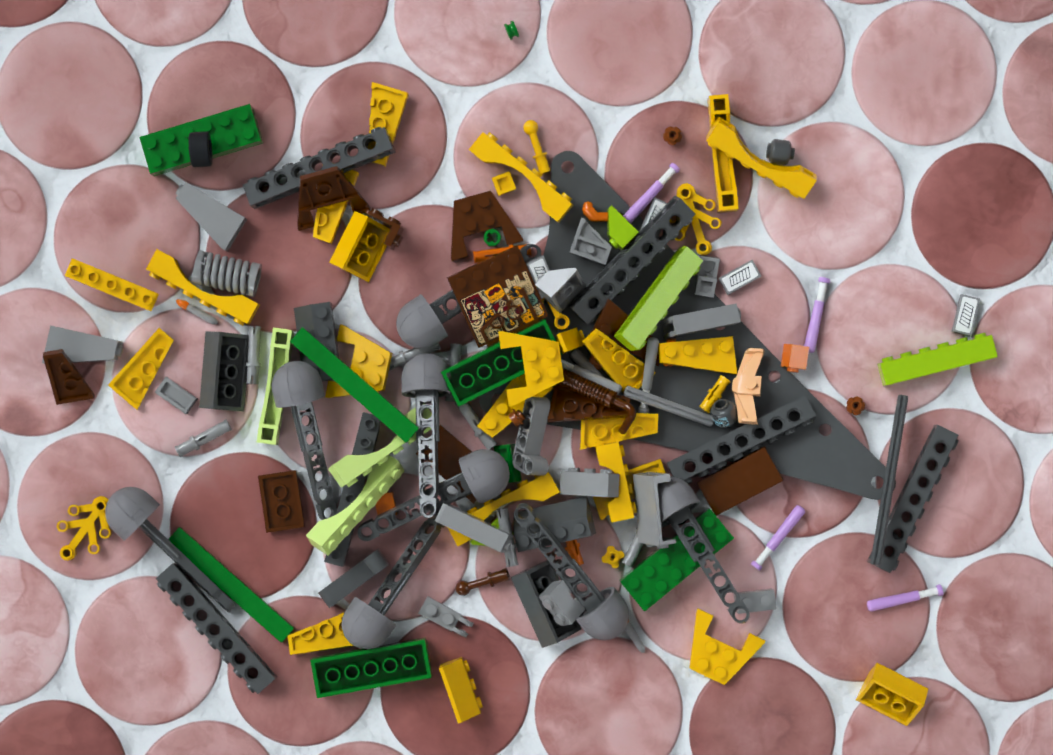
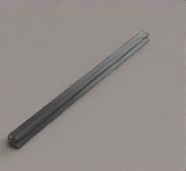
M898 395L870 561L872 565L877 566L881 565L907 410L908 396Z

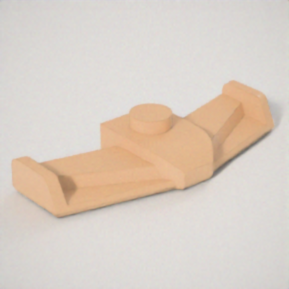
M748 348L744 353L738 373L733 379L732 391L734 392L738 422L740 424H758L753 396L761 397L762 376H756L765 353L764 349Z

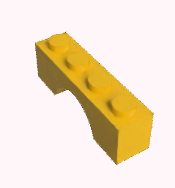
M619 442L595 446L599 465L611 469L615 474H619V497H614L607 503L611 523L634 518V513H637L635 502L630 500V495L633 494L631 483H627L626 480L629 472L627 464H623L622 457L625 456L623 445L619 446Z

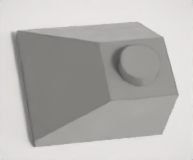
M576 268L547 271L539 277L535 284L539 293L559 313L586 287Z

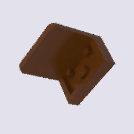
M374 208L371 211L366 209L365 214L368 217L391 227L384 241L386 247L394 250L395 246L399 247L403 239L401 234L404 230L401 227L400 221L390 216L386 219L383 217L382 212Z

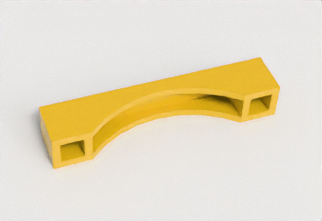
M728 94L709 96L707 103L710 129L718 117L730 123ZM712 148L717 213L737 211L739 207L733 159L727 157L724 151L719 148L717 150Z
M721 117L717 118L706 135V141L710 147L716 150L719 148L730 159L735 158L739 160L745 168L756 170L757 174L762 178L773 180L777 187L788 189L789 193L796 198L801 197L805 199L817 181L816 174L801 165H777L757 157L744 145L737 133L736 127Z
M482 132L469 148V151L485 163L507 165L521 172L536 189L541 201L542 210L560 223L573 207V204L570 202L572 198L564 192L562 194L558 193L555 184L550 180L547 182L542 180V174L535 168L531 171L526 167L528 163L520 156L516 159L511 154L513 150L505 144L500 146L496 142L498 138L492 133L486 134Z
M156 249L146 267V270L150 271L149 275L157 280L160 278L167 280L166 285L174 289L177 286L184 290L183 294L192 299L194 296L200 298V303L209 308L211 305L217 307L216 312L225 317L230 314L234 317L233 321L242 326L244 323L250 325L260 304L243 295L218 296L202 291L184 275L177 259Z
M547 472L544 476L534 475V480L528 482L526 479L517 484V489L511 491L509 488L500 494V498L496 500L494 498L483 503V507L477 509L475 506L466 512L485 520L493 511L507 503L518 500L544 501L560 491L550 473ZM448 528L457 546L471 540V538Z

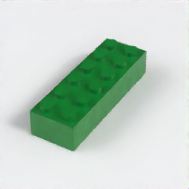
M247 104L139 137L150 174L158 176L191 166L189 155V134L191 132L208 131L210 133L213 159L263 144L253 107Z
M545 319L515 333L556 341ZM499 341L442 371L441 374L458 407L525 374L521 346L501 349ZM449 372L451 373L452 384L447 376Z
M710 508L705 509L696 517L697 522L715 549L713 551L714 555L734 539ZM691 526L686 527L684 530V535L687 537H692L695 534V529ZM677 534L670 538L676 539V543L668 544V548L655 550L619 580L644 612L700 567L698 561L694 563ZM697 543L694 546L696 553H703L705 550L703 543Z
M426 637L380 645L372 649H358L313 657L310 660L317 698L428 679L433 676Z

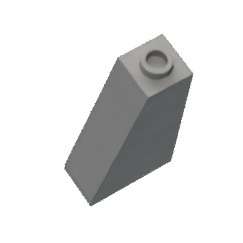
M186 182L184 185L181 184L176 191L178 202L223 250L228 252L247 219Z
M736 303L671 316L660 321L664 340L735 325L741 322V311Z
M50 325L44 352L63 349L72 363L118 360V356L121 357L123 346L121 345L122 341Z
M443 503L435 519L436 522L501 553H505L506 550L508 551L513 543V540H511L513 535L451 504Z

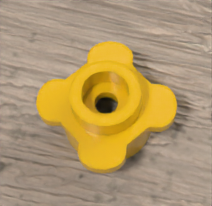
M608 546L606 554L602 556V562L610 564L612 568L619 567V561L624 558V553L617 551L614 546Z

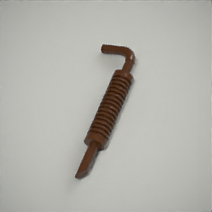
M563 368L564 381L558 383V385L567 387V389L584 395L609 408L614 404L627 411V417L618 430L621 434H626L636 417V410L633 405L617 398V392Z

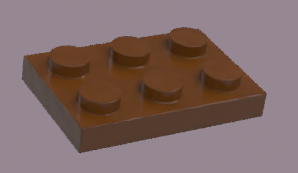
M297 470L259 475L258 480L266 533L305 527Z

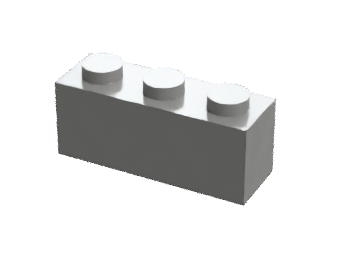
M568 468V471H561L560 494L619 497V474H612V470L600 469V473H596V469L584 468V472H580V468Z

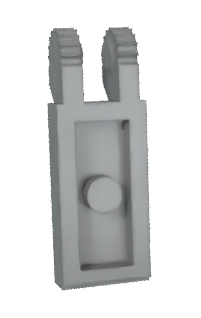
M427 596L418 613L465 638L468 633L456 627V623L459 620L468 627H472L474 624L462 617L460 613Z

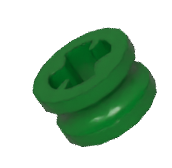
M510 21L509 25L504 24L510 40L514 36L519 37L513 21Z
M489 229L485 232L484 242L488 246L494 247L500 243L501 236L497 230ZM489 233L492 235L497 234L498 237L496 239L498 240L495 243L487 241Z

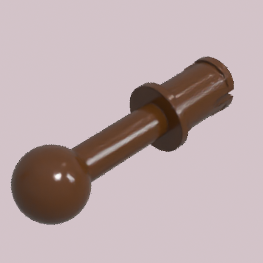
M507 568L493 573L487 572V577L471 582L459 581L455 589L459 595L465 596L469 594L471 589L487 584L494 587V584L510 580V575Z

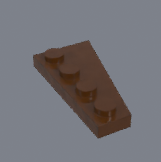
M608 298L592 331L595 329L600 330L623 349L645 360L647 342L642 349L630 351L614 337L628 315ZM657 353L655 365L659 367V355Z
M555 385L548 422L626 418L627 411L614 404L609 408L584 395L567 389V387ZM617 395V398L629 403L631 402V398Z

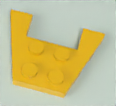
M340 324L337 341L355 345L351 369L377 392L385 391L392 353L347 326ZM328 380L326 398L350 396L337 382Z
M498 331L501 349L521 346L526 386L506 389L509 407L564 381L559 341Z
M697 608L689 668L725 685L763 646L765 640L749 633L741 651L705 634L713 615Z

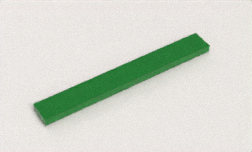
M304 327L292 338L290 342L405 443L419 430L418 426Z
M178 527L168 540L278 641L282 643L293 631L294 627L185 530Z

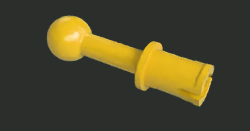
M528 120L524 123L523 130L530 136L535 151V156L532 158L535 159L538 170L543 175L551 172L546 157L547 152L543 153L537 136L538 124L534 120Z

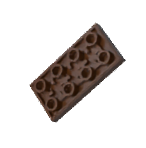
M440 425L438 469L439 475L447 480L462 472L459 458L472 453V451ZM428 447V450L424 452V454L428 455V461L424 460V462L433 463V460H429V453H432V450ZM473 493L466 496L473 504L477 501Z
M764 446L701 479L697 484L712 511L717 516L777 485L784 479Z

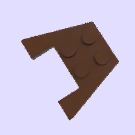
M338 166L300 176L298 231L314 227L315 222L311 210L349 200L353 213L356 211L363 214L366 209L370 210L369 204Z
M491 191L454 201L452 261L468 257L464 237L485 232L489 229L502 227L507 246L523 242L522 236Z

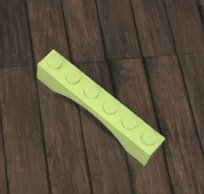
M273 327L267 386L257 435L258 443L278 445L283 408H277L272 393V380L276 371L291 360L293 344L290 341L294 337L295 331Z
M415 407L405 416L416 425ZM425 409L423 417L425 419L430 418L432 415L431 411ZM426 428L423 433L426 434L431 428ZM416 433L408 441L409 445L416 441ZM396 435L392 442L383 449L366 455H346L328 468V470L341 488L346 484L350 487L358 481L356 477L361 474L366 476L372 472V466L376 463L380 466L389 460L387 457L393 452L396 455L403 450L402 445L405 442Z
M388 455L389 460L379 466L376 463L372 466L373 471L369 473L367 482L358 497L338 514L318 521L307 533L306 537L310 543L329 556L405 472L398 460Z

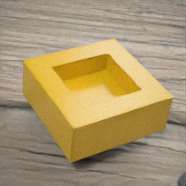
M510 171L492 178L498 196L516 190Z

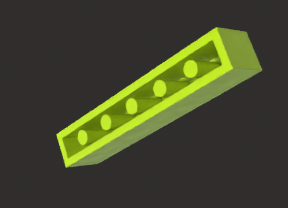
M687 246L678 248L614 337L630 351L642 349L647 342L646 338L656 331L657 323L668 314V308L679 299V293L688 287L690 278L699 272L703 260Z
M986 333L974 335L975 339L968 341L967 337L957 339L956 344L953 345L945 342L938 344L937 349L931 350L930 347L918 349V354L912 355L910 351L900 354L901 358L893 359V356L883 358L882 363L877 364L882 385L886 386L996 358L998 356L993 336H986Z

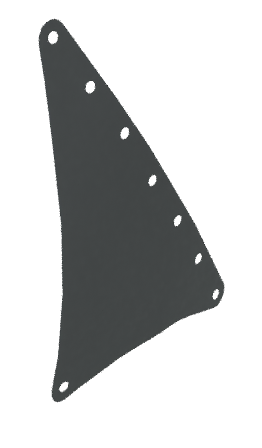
M564 151L553 158L551 163V182L557 186L556 191L562 194L564 192L572 198L570 202L573 204V207L560 223L550 216L549 234L543 256L550 270L576 268L587 286L621 250L619 248L615 249L612 246L606 265L569 253L581 217L607 242L610 240L607 237V222H592L588 220L582 212L583 204L591 202L597 212H607V209L612 205L623 215L629 210L630 206L579 154L573 151ZM570 161L573 163L574 169L571 173L563 172L561 168L563 162ZM638 216L631 223L637 231L642 226V218ZM649 243L643 246V252L648 251ZM666 244L664 251L656 254L652 258V263L646 268L643 267L638 272L639 276L634 281H630L625 286V290L620 295H616L612 302L629 316L675 252ZM632 257L629 260L630 266L636 263V257ZM623 271L616 273V279L622 277ZM694 275L690 278L688 287L679 293L677 302L668 308V314L664 319L674 315L726 305L715 294L714 298L695 295L697 275ZM609 284L603 286L602 293H606L609 290ZM592 298L589 301V307L595 305L596 298ZM546 299L544 300L543 304L548 316L543 319L546 320L554 338L557 334L576 327L578 331L582 330L585 338L591 333L597 319L592 323L586 324L569 306L561 312L569 318V326L564 330L557 329L554 325L555 317ZM559 319L558 324L560 326L565 325V320ZM659 321L656 331L651 336L657 338L659 343H667L664 340ZM742 322L726 326L723 330L712 329L674 338L677 342L733 336L737 373L744 353L748 348L764 349L765 353L756 376H762L761 397L753 396L757 419L805 395L816 414L813 424L805 428L801 425L796 428L797 431L788 436L783 434L778 437V441L772 444L766 442L761 445V447H766L780 474L836 488L869 499H881L883 486L880 489H876L871 485V480L875 476H879L884 480L886 467L791 372H788L786 367H781V362ZM585 345L577 348L588 360L592 356ZM574 350L561 355V359L573 365L576 364L570 357ZM630 353V354L633 355L635 358L639 359L641 362H643V363L645 364V360H644V359H642V358H640V357H638V356H636V355ZM660 363L659 367L655 365L654 371L656 373L653 376L650 394L711 415V411L707 413L699 405L708 395L707 391L709 388L712 389L719 376L722 375L730 380L731 383L722 393L721 399L732 401L736 407L734 392L732 391V383L736 375L673 365L670 367L664 366L662 363ZM603 368L598 370L605 378L613 381ZM771 371H778L780 373L781 379L779 382H770L768 375ZM511 381L480 396V406L486 413L493 406L491 402L492 396L495 394L501 395ZM554 389L544 396L549 399L550 406ZM631 399L630 404L633 405L636 413H640L638 412V407L641 402ZM648 405L649 414H658V433L632 439L690 452L746 424H740L737 419L731 427L722 428L717 426L715 422L709 427ZM791 413L789 414V419L796 422L799 420V415ZM547 419L548 425L581 430V420L548 422ZM774 421L771 424L774 430L782 428V424L779 421ZM820 425H830L832 429L830 435H821L819 432ZM758 429L754 432V436L761 439L765 436V433ZM739 438L736 441L740 447H745L748 444L745 438ZM723 446L719 449V452L725 456L730 453V449ZM751 451L744 453V457L751 454Z

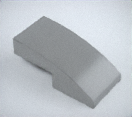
M700 255L703 262L697 273L695 295L714 298L720 258Z

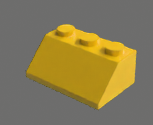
M354 211L329 263L369 282L386 249L384 241L390 229L370 217Z
M459 657L440 664L439 670L458 724L481 714L480 708H483L480 696L476 697L474 690L477 687L474 679L469 678L468 672L471 670L468 661H463V658Z
M876 663L868 673L856 700L908 726L923 708L928 688Z

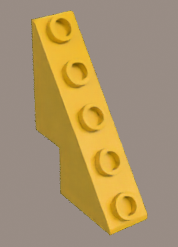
M73 258L65 273V276L151 312L159 295L156 292Z

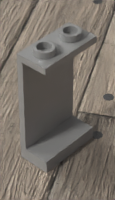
M644 472L633 474L639 543L647 544V547L657 546L658 549L668 548V544L676 543V539L663 538L661 531L657 483L669 482V473Z

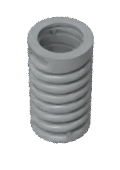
M199 250L194 263L192 284L205 285L206 287L212 286L215 289L219 287L220 290L226 289L228 292L233 291L237 294L241 292L242 295L255 297L260 282L262 264L252 262L249 270V261H244L242 266L243 261L241 259H237L235 264V258L231 257L228 262V257L223 256L221 259L220 254H216L213 260V253Z

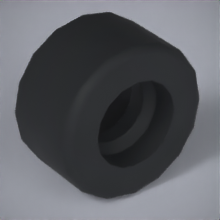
M208 131L191 132L189 134V155L193 167L212 166V141Z

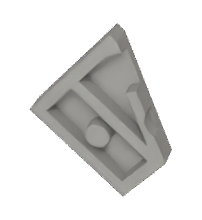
M581 217L569 253L606 265L612 246Z

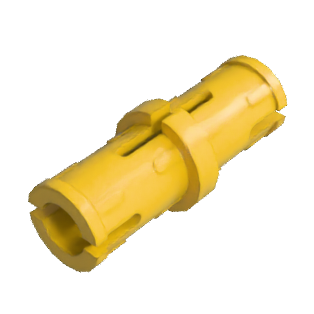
M720 375L712 389L709 388L707 391L708 395L699 407L705 412L710 413L713 404L722 398L721 395L731 383L730 380Z

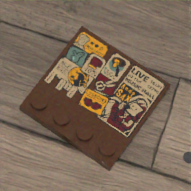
M517 245L447 277L478 348L486 345L479 329L495 313L501 314L504 317V325L499 329H494L489 325L484 330L489 341L499 337L498 331L509 332L534 320L523 295L518 292L522 287H524L538 319L541 320L548 316ZM510 299L513 301L510 305H517L522 311L521 317L518 320H511L507 317L506 310L508 307L506 303ZM516 307L510 308L509 316L511 318L518 317L519 309ZM498 316L492 322V325L500 326L502 318Z

